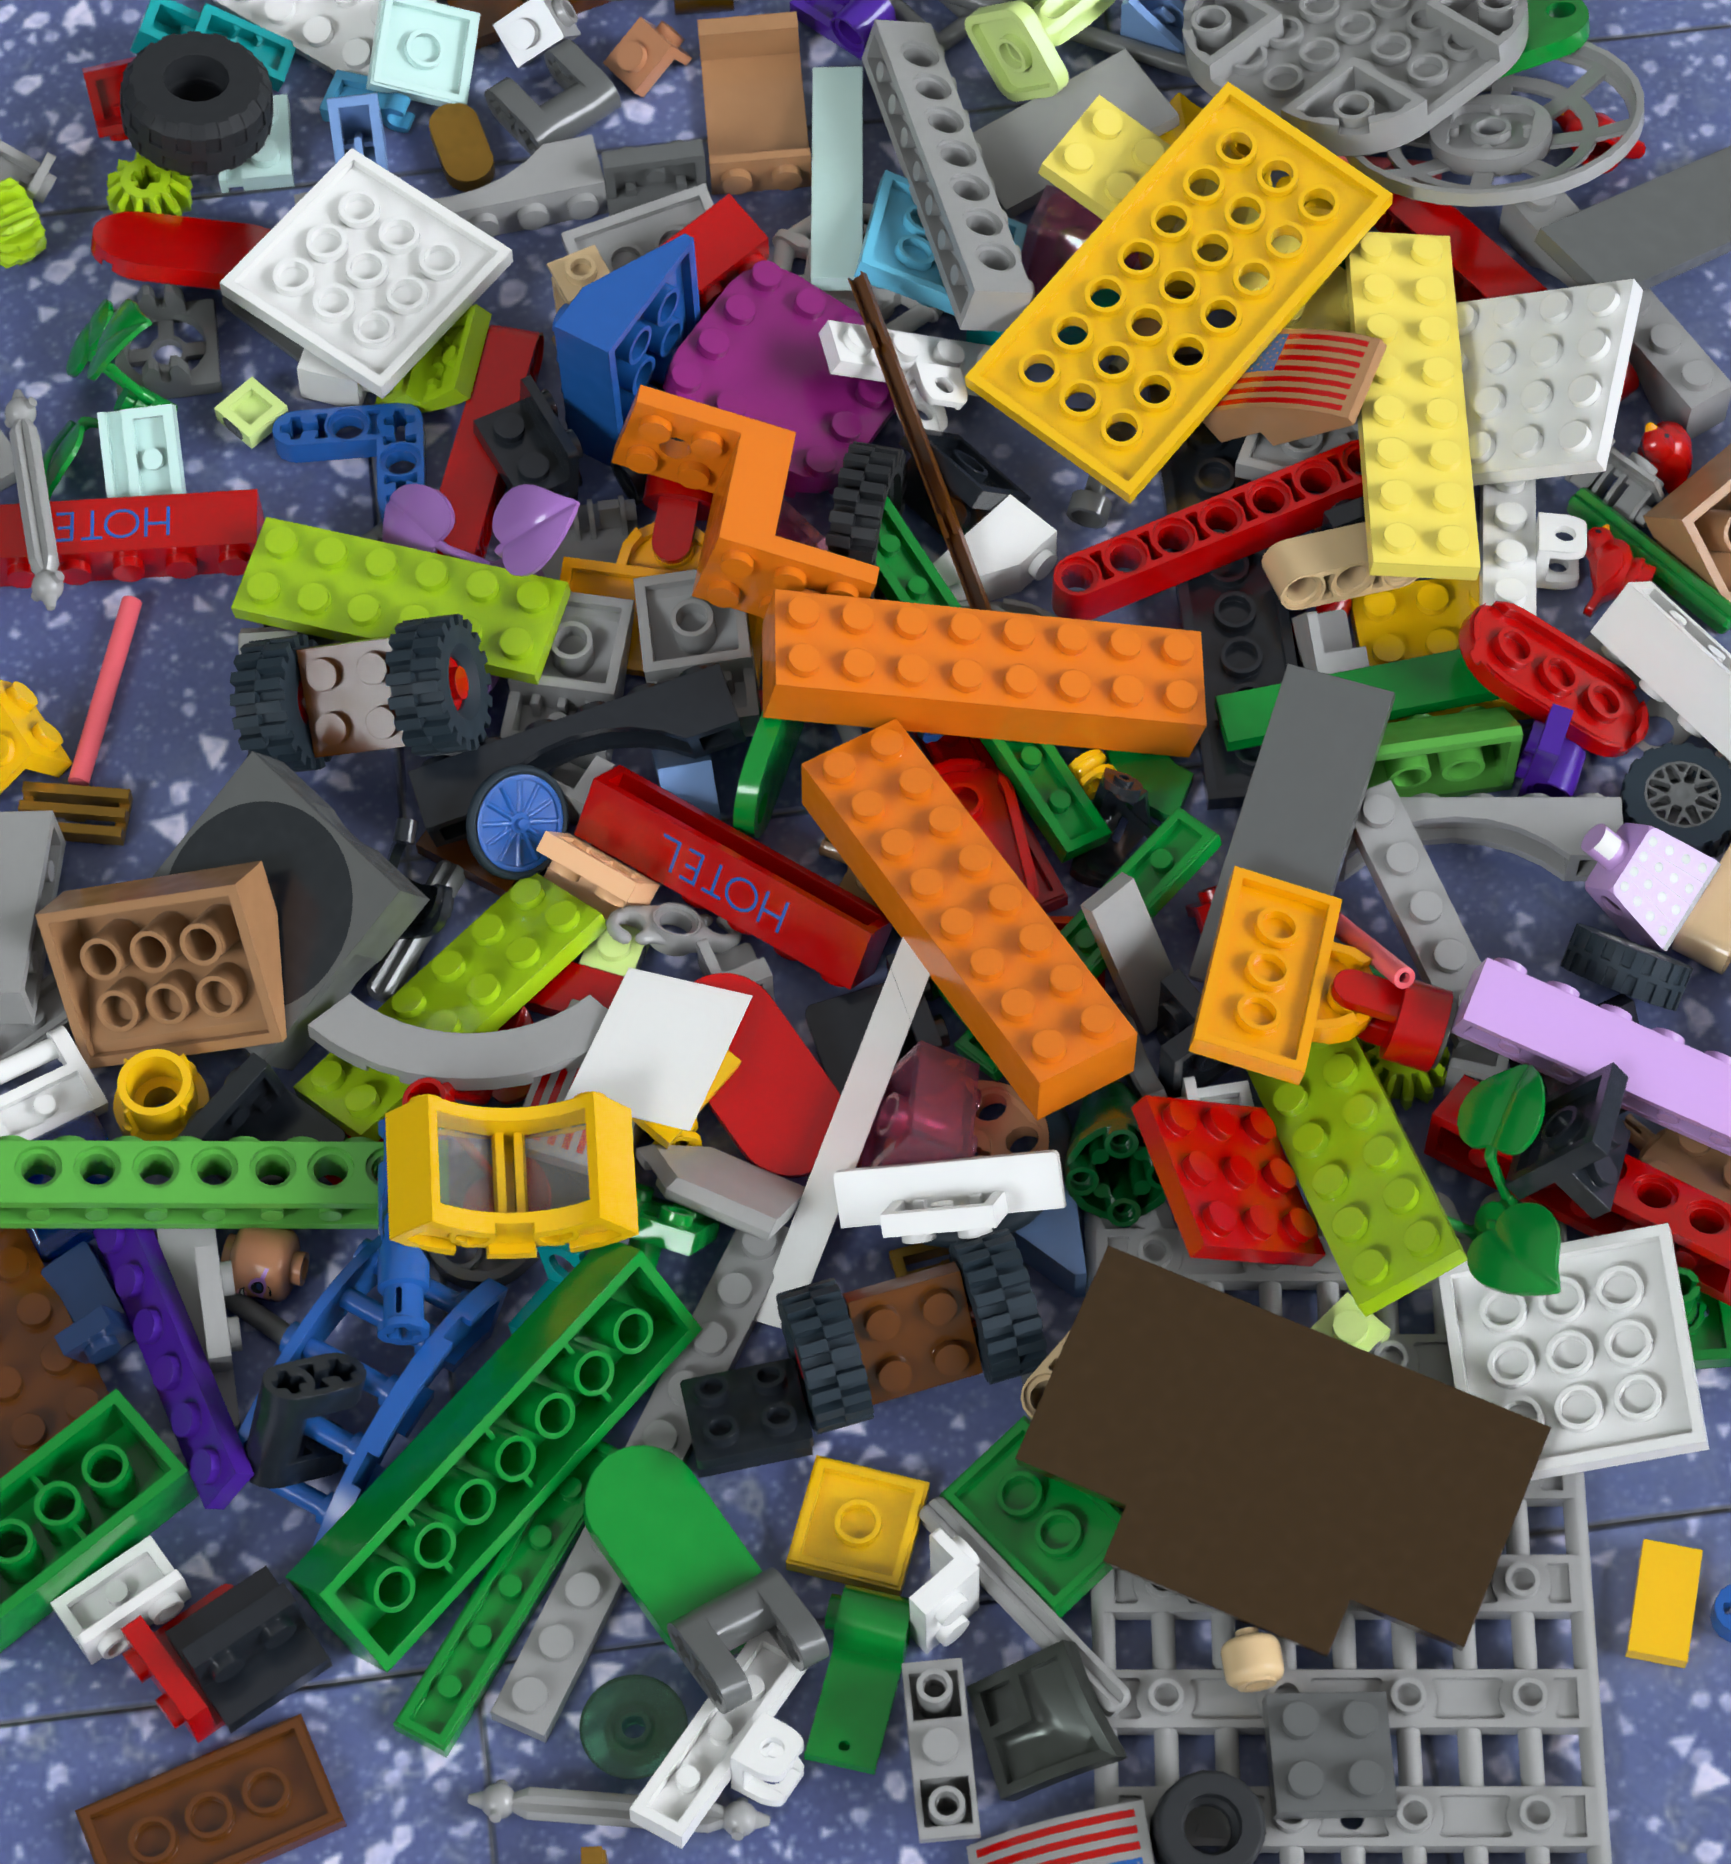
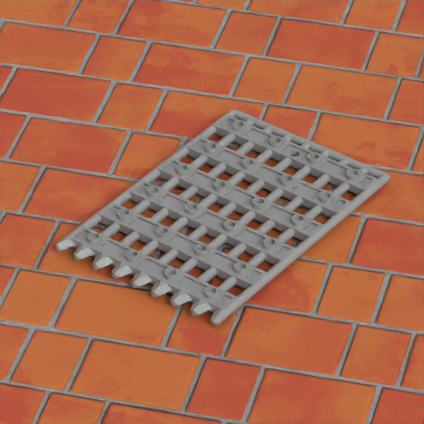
M1494 1192L1488 1195L1482 1201L1480 1207L1491 1201H1500V1194ZM1436 1193L1446 1215L1461 1221L1452 1200L1443 1193ZM1166 1202L1148 1214L1140 1216L1139 1220L1130 1226V1229H1119L1118 1226L1112 1224L1108 1219L1099 1218L1084 1210L1085 1265L1087 1272L1085 1296L1108 1245L1223 1293L1224 1290H1259V1307L1282 1317V1290H1316L1319 1320L1340 1300V1290H1349L1310 1205L1308 1206V1212L1316 1223L1317 1234L1326 1253L1322 1259L1311 1267L1190 1258L1179 1228H1176ZM1557 1220L1560 1228L1561 1243L1568 1242L1567 1226L1565 1223ZM1454 1230L1467 1256L1472 1240L1468 1236ZM1439 1277L1416 1289L1432 1290L1435 1334H1400L1398 1300L1375 1312V1316L1390 1328L1391 1332L1389 1339L1375 1350L1374 1355L1455 1388ZM1584 1472L1530 1481L1506 1541L1507 1555L1500 1556L1476 1619H1511L1514 1669H1477L1475 1622L1464 1649L1460 1651L1452 1647L1453 1669H1417L1415 1631L1391 1622L1393 1669H1357L1355 1620L1386 1619L1349 1604L1332 1645L1333 1669H1297L1296 1644L1275 1636L1279 1640L1283 1657V1677L1275 1686L1257 1692H1240L1226 1683L1221 1660L1222 1645L1235 1637V1620L1237 1619L1113 1568L1091 1589L1092 1651L1130 1691V1703L1116 1716H1106L1117 1738L1118 1735H1154L1155 1786H1119L1118 1762L1094 1769L1095 1809L1144 1800L1150 1833V1819L1159 1799L1179 1780L1178 1735H1214L1216 1771H1224L1240 1779L1239 1735H1265L1262 1700L1266 1693L1386 1691L1390 1735H1396L1399 1786H1396L1398 1811L1394 1817L1363 1818L1362 1826L1354 1830L1344 1827L1340 1818L1273 1820L1270 1786H1248L1258 1797L1266 1818L1265 1841L1259 1853H1279L1280 1864H1304V1853H1341V1864H1366L1365 1853H1402L1403 1864H1427V1853H1464V1864H1489L1488 1853H1525L1526 1864H1550V1853H1587V1864H1612ZM1527 1507H1563L1566 1554L1530 1555ZM1535 1619H1571L1574 1669H1538ZM1115 1620H1151L1152 1669H1116ZM1175 1620H1211L1212 1669H1176ZM1421 1735H1457L1460 1786H1423ZM1481 1735H1518L1521 1786H1484ZM1542 1735H1579L1582 1786H1545ZM1201 1806L1193 1809L1187 1815L1184 1822V1833L1187 1841L1193 1848L1203 1853H1214L1222 1850L1228 1844L1231 1827L1228 1819L1220 1810Z

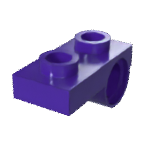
M889 0L790 1V12L797 11V20L862 60L874 20L898 21L895 10Z
M1553 703L1545 723L1534 720L1526 745L1523 746L1517 762L1515 777L1523 779L1517 797L1530 793H1543L1549 797L1574 796L1586 759L1584 749L1565 738L1574 710Z

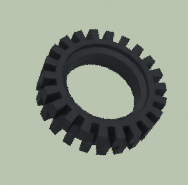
M856 441L850 444L848 453L845 454L843 459V468L840 467L838 474L839 486L835 487L833 494L834 508L830 510L828 522H831L830 532L826 534L825 545L828 546V552L876 566L878 539L887 496L900 516L905 510L906 499H903L907 488V480L905 479L907 464L905 463L906 455L903 453V449ZM876 584L870 599L885 600V595Z

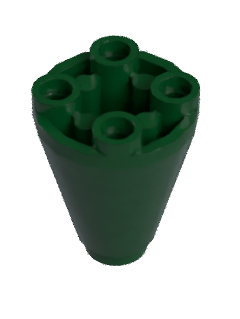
M1116 1080L1085 1096L1067 1148L1063 1174L1069 1195L1082 1210L1099 1218L1108 1219L1116 1226L1125 1227L1136 1223L1140 1216L1146 1215L1162 1205L1167 1198L1131 1109L1139 1099L1130 1088Z

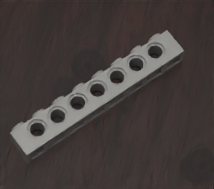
M875 19L862 61L904 177L908 179L909 191L914 204L917 206V213L925 229V235L932 249L960 330L1005 332L1035 298V288L1032 280L1028 279L1021 262L1020 247L1014 243L1010 233L1007 213L1001 209L997 199L994 179L988 175L982 159L981 145L975 141L970 127L969 113L966 109H963L959 99L956 79L950 75L945 62L944 48L938 43L931 23Z

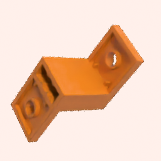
M640 384L615 444L611 463L627 467L640 474H651L674 481L689 489H700L713 493L692 597L709 601L717 607L732 608L753 614L762 619L765 617L775 589L870 598L877 584L880 567L775 536L796 432ZM671 438H678V439H681V440H683V441H676V440H673V439H671Z

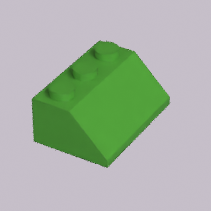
M1472 706L1461 710L1459 713L1439 716L1418 714L1409 717L1405 721L1387 723L1367 789L1391 780L1399 797H1412L1421 793H1432L1439 797H1462L1475 793L1510 790L1513 786L1523 739L1522 727L1504 706L1488 709L1482 706Z

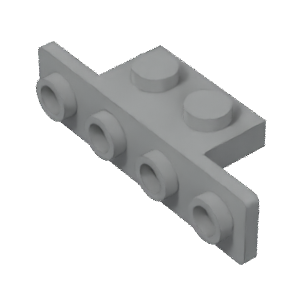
M157 1229L158 1243L233 1424L238 1429L240 1418L231 1352L243 1351L239 1317L226 1316L224 1296L236 1295L231 1260L219 1261L215 1229Z

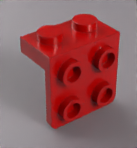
M231 1584L220 1585L155 1632L151 1630L141 1615L121 1628L130 1647L122 1653L124 1660L141 1683H144L149 1678L152 1679L162 1693L161 1696L155 1699V1702L174 1729L184 1724L197 1743H200L225 1724L167 1639L165 1632L233 1588L234 1586Z

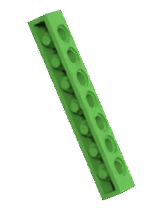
M15 1135L1 1136L0 1228L378 1229V1182L376 1179L378 1178V1165L384 1161V1142H375L367 1137H352L343 1142H323L304 1136L293 1137L287 1141H259L249 1136L234 1137L229 1141H202L192 1136H180L170 1141H144L135 1136H120L112 1141H86L81 1137L70 1135L61 1136L54 1140H27ZM438 1142L440 1203L447 1205L446 1142ZM38 1174L52 1177L49 1182L44 1184H32L27 1181L30 1177ZM97 1174L106 1175L111 1178L108 1182L99 1185L90 1184L85 1181L88 1177ZM151 1175H163L169 1178L167 1182L159 1185H152L144 1181L145 1178ZM210 1175H220L225 1177L227 1181L219 1185H210L203 1182L202 1179ZM268 1175H277L284 1178L285 1181L278 1185H268L261 1182L260 1179ZM326 1175H334L343 1181L336 1185H325L319 1182L318 1179Z

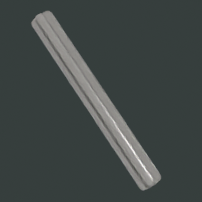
M943 1497L933 1498L921 1509L919 1516L922 1525L930 1533L940 1527L951 1539L958 1535L972 1547L980 1560V1563L977 1565L979 1567V1584L1042 1650L1061 1640L1076 1642L1089 1681L1106 1716H1116L1130 1703L1131 1695L1128 1687Z

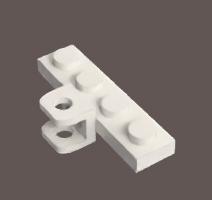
M828 320L819 332L830 374L886 382L866 327L864 325ZM887 329L916 408L925 413L929 419L924 420L921 418L924 429L944 432L948 425L945 407L960 410L966 403L968 395L979 396L966 387L965 376L991 346Z
M1536 479L1480 485L1481 568L1479 575V606L1483 604L1492 606L1496 601L1509 602L1524 608L1536 616V588L1567 590L1577 587L1580 577L1579 559L1585 556L1587 549V524L1584 520L1575 516L1539 512L1536 521ZM1561 532L1568 533L1574 539L1563 541L1557 538L1555 534ZM1549 564H1561L1566 570L1563 572L1553 571L1549 568Z
M768 1631L749 1640L736 1657L737 1662L748 1679L752 1691V1699L734 1710L722 1714L711 1700L707 1698L629 1808L631 1822L682 1849L730 1779L732 1789L756 1802L772 1807L782 1806L804 1775V1765L798 1757L804 1749L803 1739L796 1730L777 1720L774 1716L807 1669L803 1671L798 1670ZM765 1781H768V1782H779V1783H777V1784H768V1783H766Z

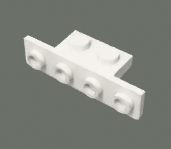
M1054 1149L841 1169L833 1176L841 1228L881 1225L883 1238L901 1236L902 1243L905 1244L928 1242L937 1237L936 1233L955 1231L958 1232V1237L961 1239L980 1238V1236L993 1232L992 1228H996L1008 1213L1065 1208L1067 1205L1059 1152Z

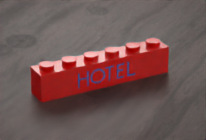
M257 489L50 501L59 558L57 571H61L64 574L63 583L70 585H83L89 581L104 580L135 582L142 578L170 576L177 579H187L195 575L220 573L231 576L243 575L264 524V514ZM20 503L0 504V587L31 588L35 574L31 571L28 562Z
M622 765L595 777L592 781L574 835L587 841L591 846L608 856L617 858L635 868L638 873L652 881L661 883L681 894L682 899L689 905L700 909H707L727 920L728 925L735 931L746 935H753L773 946L774 951L781 957L792 961H799L820 973L824 981L831 985L851 990L875 973L893 927L880 909Z

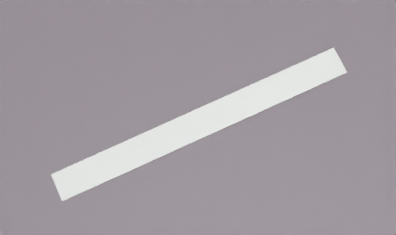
M902 937L774 1266V1279L755 1319L757 1322L781 1328L776 1301L777 1293L811 1284L838 1215L833 1176L838 1170L852 1169L857 1166L930 977V973L904 937Z

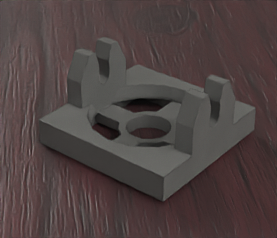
M149 284L142 285L137 294V304L142 313L151 320V326L158 327V338L152 341L148 348L129 350L130 342L115 357V366L138 385H142L165 399L223 392L217 312L214 298L185 301L181 288L177 285L164 284V298L159 299L155 297L154 290ZM184 322L193 326L203 336L204 341L185 343L181 338L175 336L174 323ZM174 345L182 350L181 357L177 355L170 356L169 364H160L154 358L156 351L163 346ZM201 359L195 368L189 369L188 360ZM143 366L142 375L137 373L133 367ZM116 383L117 396L119 397L123 388Z

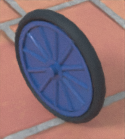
M518 764L508 766L492 773L481 783L473 795L467 811V841L478 863L490 874L509 880L529 878L548 867L552 859L539 853L536 849L545 831L568 832L569 812L564 792L556 780L548 773L531 765Z

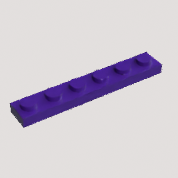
M95 1229L93 1234L98 1248L101 1251L116 1292L132 1326L134 1337L144 1357L205 1509L224 1510L254 1475V1472L154 1230Z

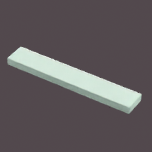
M862 66L813 67L811 284L823 291H852L848 278L852 280L855 278L854 274L863 245Z

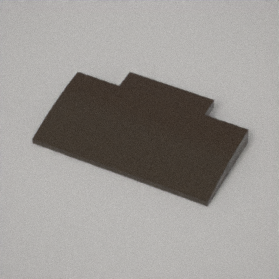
M1108 1245L1015 1459L1017 1464L1124 1509L1103 1560V1563L1248 1625L1257 1627L1260 1630L1324 1657L1329 1655L1349 1604L1462 1651L1551 1427Z

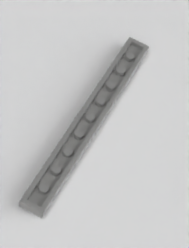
M783 1225L768 1241H763L738 1229L735 1230L692 1315L701 1326L702 1331L663 1372L625 1448L637 1445L654 1446L669 1451L680 1458L685 1464L687 1463L693 1447L680 1382L684 1379L733 1370L757 1324L755 1319L773 1282V1269L789 1227ZM586 1526L490 1711L492 1720L544 1743L547 1742L625 1587L592 1540Z

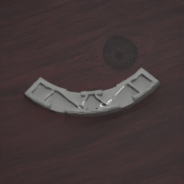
M350 993L309 1023L308 1032L310 1038L346 1062L366 1071L372 1068L383 1073L398 1076L401 1083L410 1085L418 1079L430 1077L437 1079L442 1084L449 1082L456 1090H494L534 1083V1077L553 1073L564 1068L568 1072L580 1068L608 1009L591 995H588L570 1008L533 1024L495 1032L453 1033L424 1029L400 1022L367 1006Z

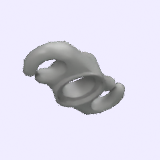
M674 902L660 905L624 906V908L611 912L606 921L608 934L614 940L622 944L630 942L632 936L620 926L627 924L641 931L635 936L637 943L640 945L650 944L657 951L669 956H684L689 953H697L696 942L705 938L708 939L714 953H725L737 946L742 937V933L732 929L728 925L727 920L720 916L716 919V923L728 934L713 932L708 928L713 922V918L706 913L698 915L692 908ZM662 925H674L684 929L687 933H672L665 930Z

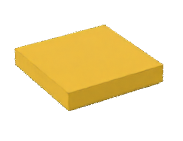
M816 1455L786 1559V1570L901 1596L921 1524L919 1513L926 1505L930 1491V1482Z

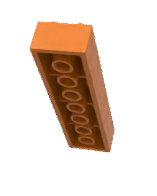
M779 589L774 590L762 622L763 718L877 728L897 719L903 728L910 732L1187 758L1190 757L1207 726L1201 631Z
M897 719L801 764L803 806L900 937H904L930 973L932 980L1037 1121L1134 1071L1138 1034Z

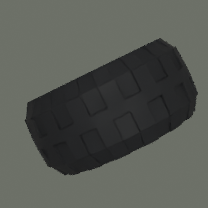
M188 31L186 34L176 35L174 33L164 36L158 42H152L138 52L137 56L128 63L123 72V81L120 86V111L125 136L128 137L132 147L139 154L166 171L172 170L186 176L201 174L211 176L218 175L224 170L230 169L231 171L258 153L265 145L268 135H270L273 121V92L268 70L246 47L238 42L235 43L228 40L223 35Z

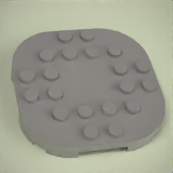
M1187 0L1183 9L1184 22L1182 30L1188 70L1196 83L1208 94L1214 97L1227 82H1230L1335 155L1361 156L1388 151L1419 138L1502 77L1518 61L1525 49L1529 35L1527 0Z

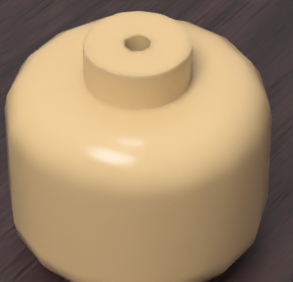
M1246 1627L1237 1630L1235 1637L1222 1645L1221 1660L1226 1683L1232 1688L1245 1693L1262 1691L1275 1686L1283 1677L1284 1663L1280 1643L1272 1634L1259 1632L1257 1627Z

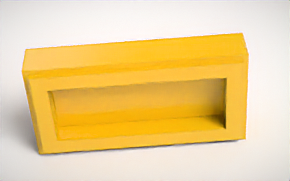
M1643 1539L1625 1657L1680 1668L1686 1667L1689 1657L1703 1550Z

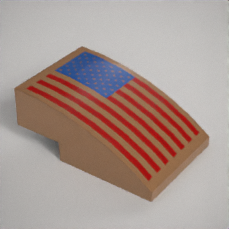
M1283 329L1202 422L1221 443L1261 432L1273 446L1352 426L1355 424L1387 345L1379 338L1356 333L1321 329Z

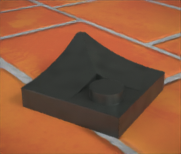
M1061 1640L967 1686L1001 1800L1014 1802L1053 1784L1127 1758L1125 1750L1109 1724L1092 1688L1076 1642Z

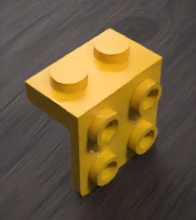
M1 679L0 794L25 769L59 778L73 764L61 746L63 744L61 734L56 728L45 721L37 709L38 700L35 694L18 681L11 683Z

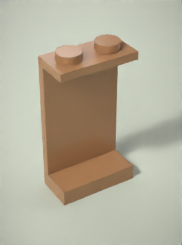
M797 11L697 20L712 195L729 193L731 195H740L753 191L776 189L788 191L800 187H812L811 154L806 122Z

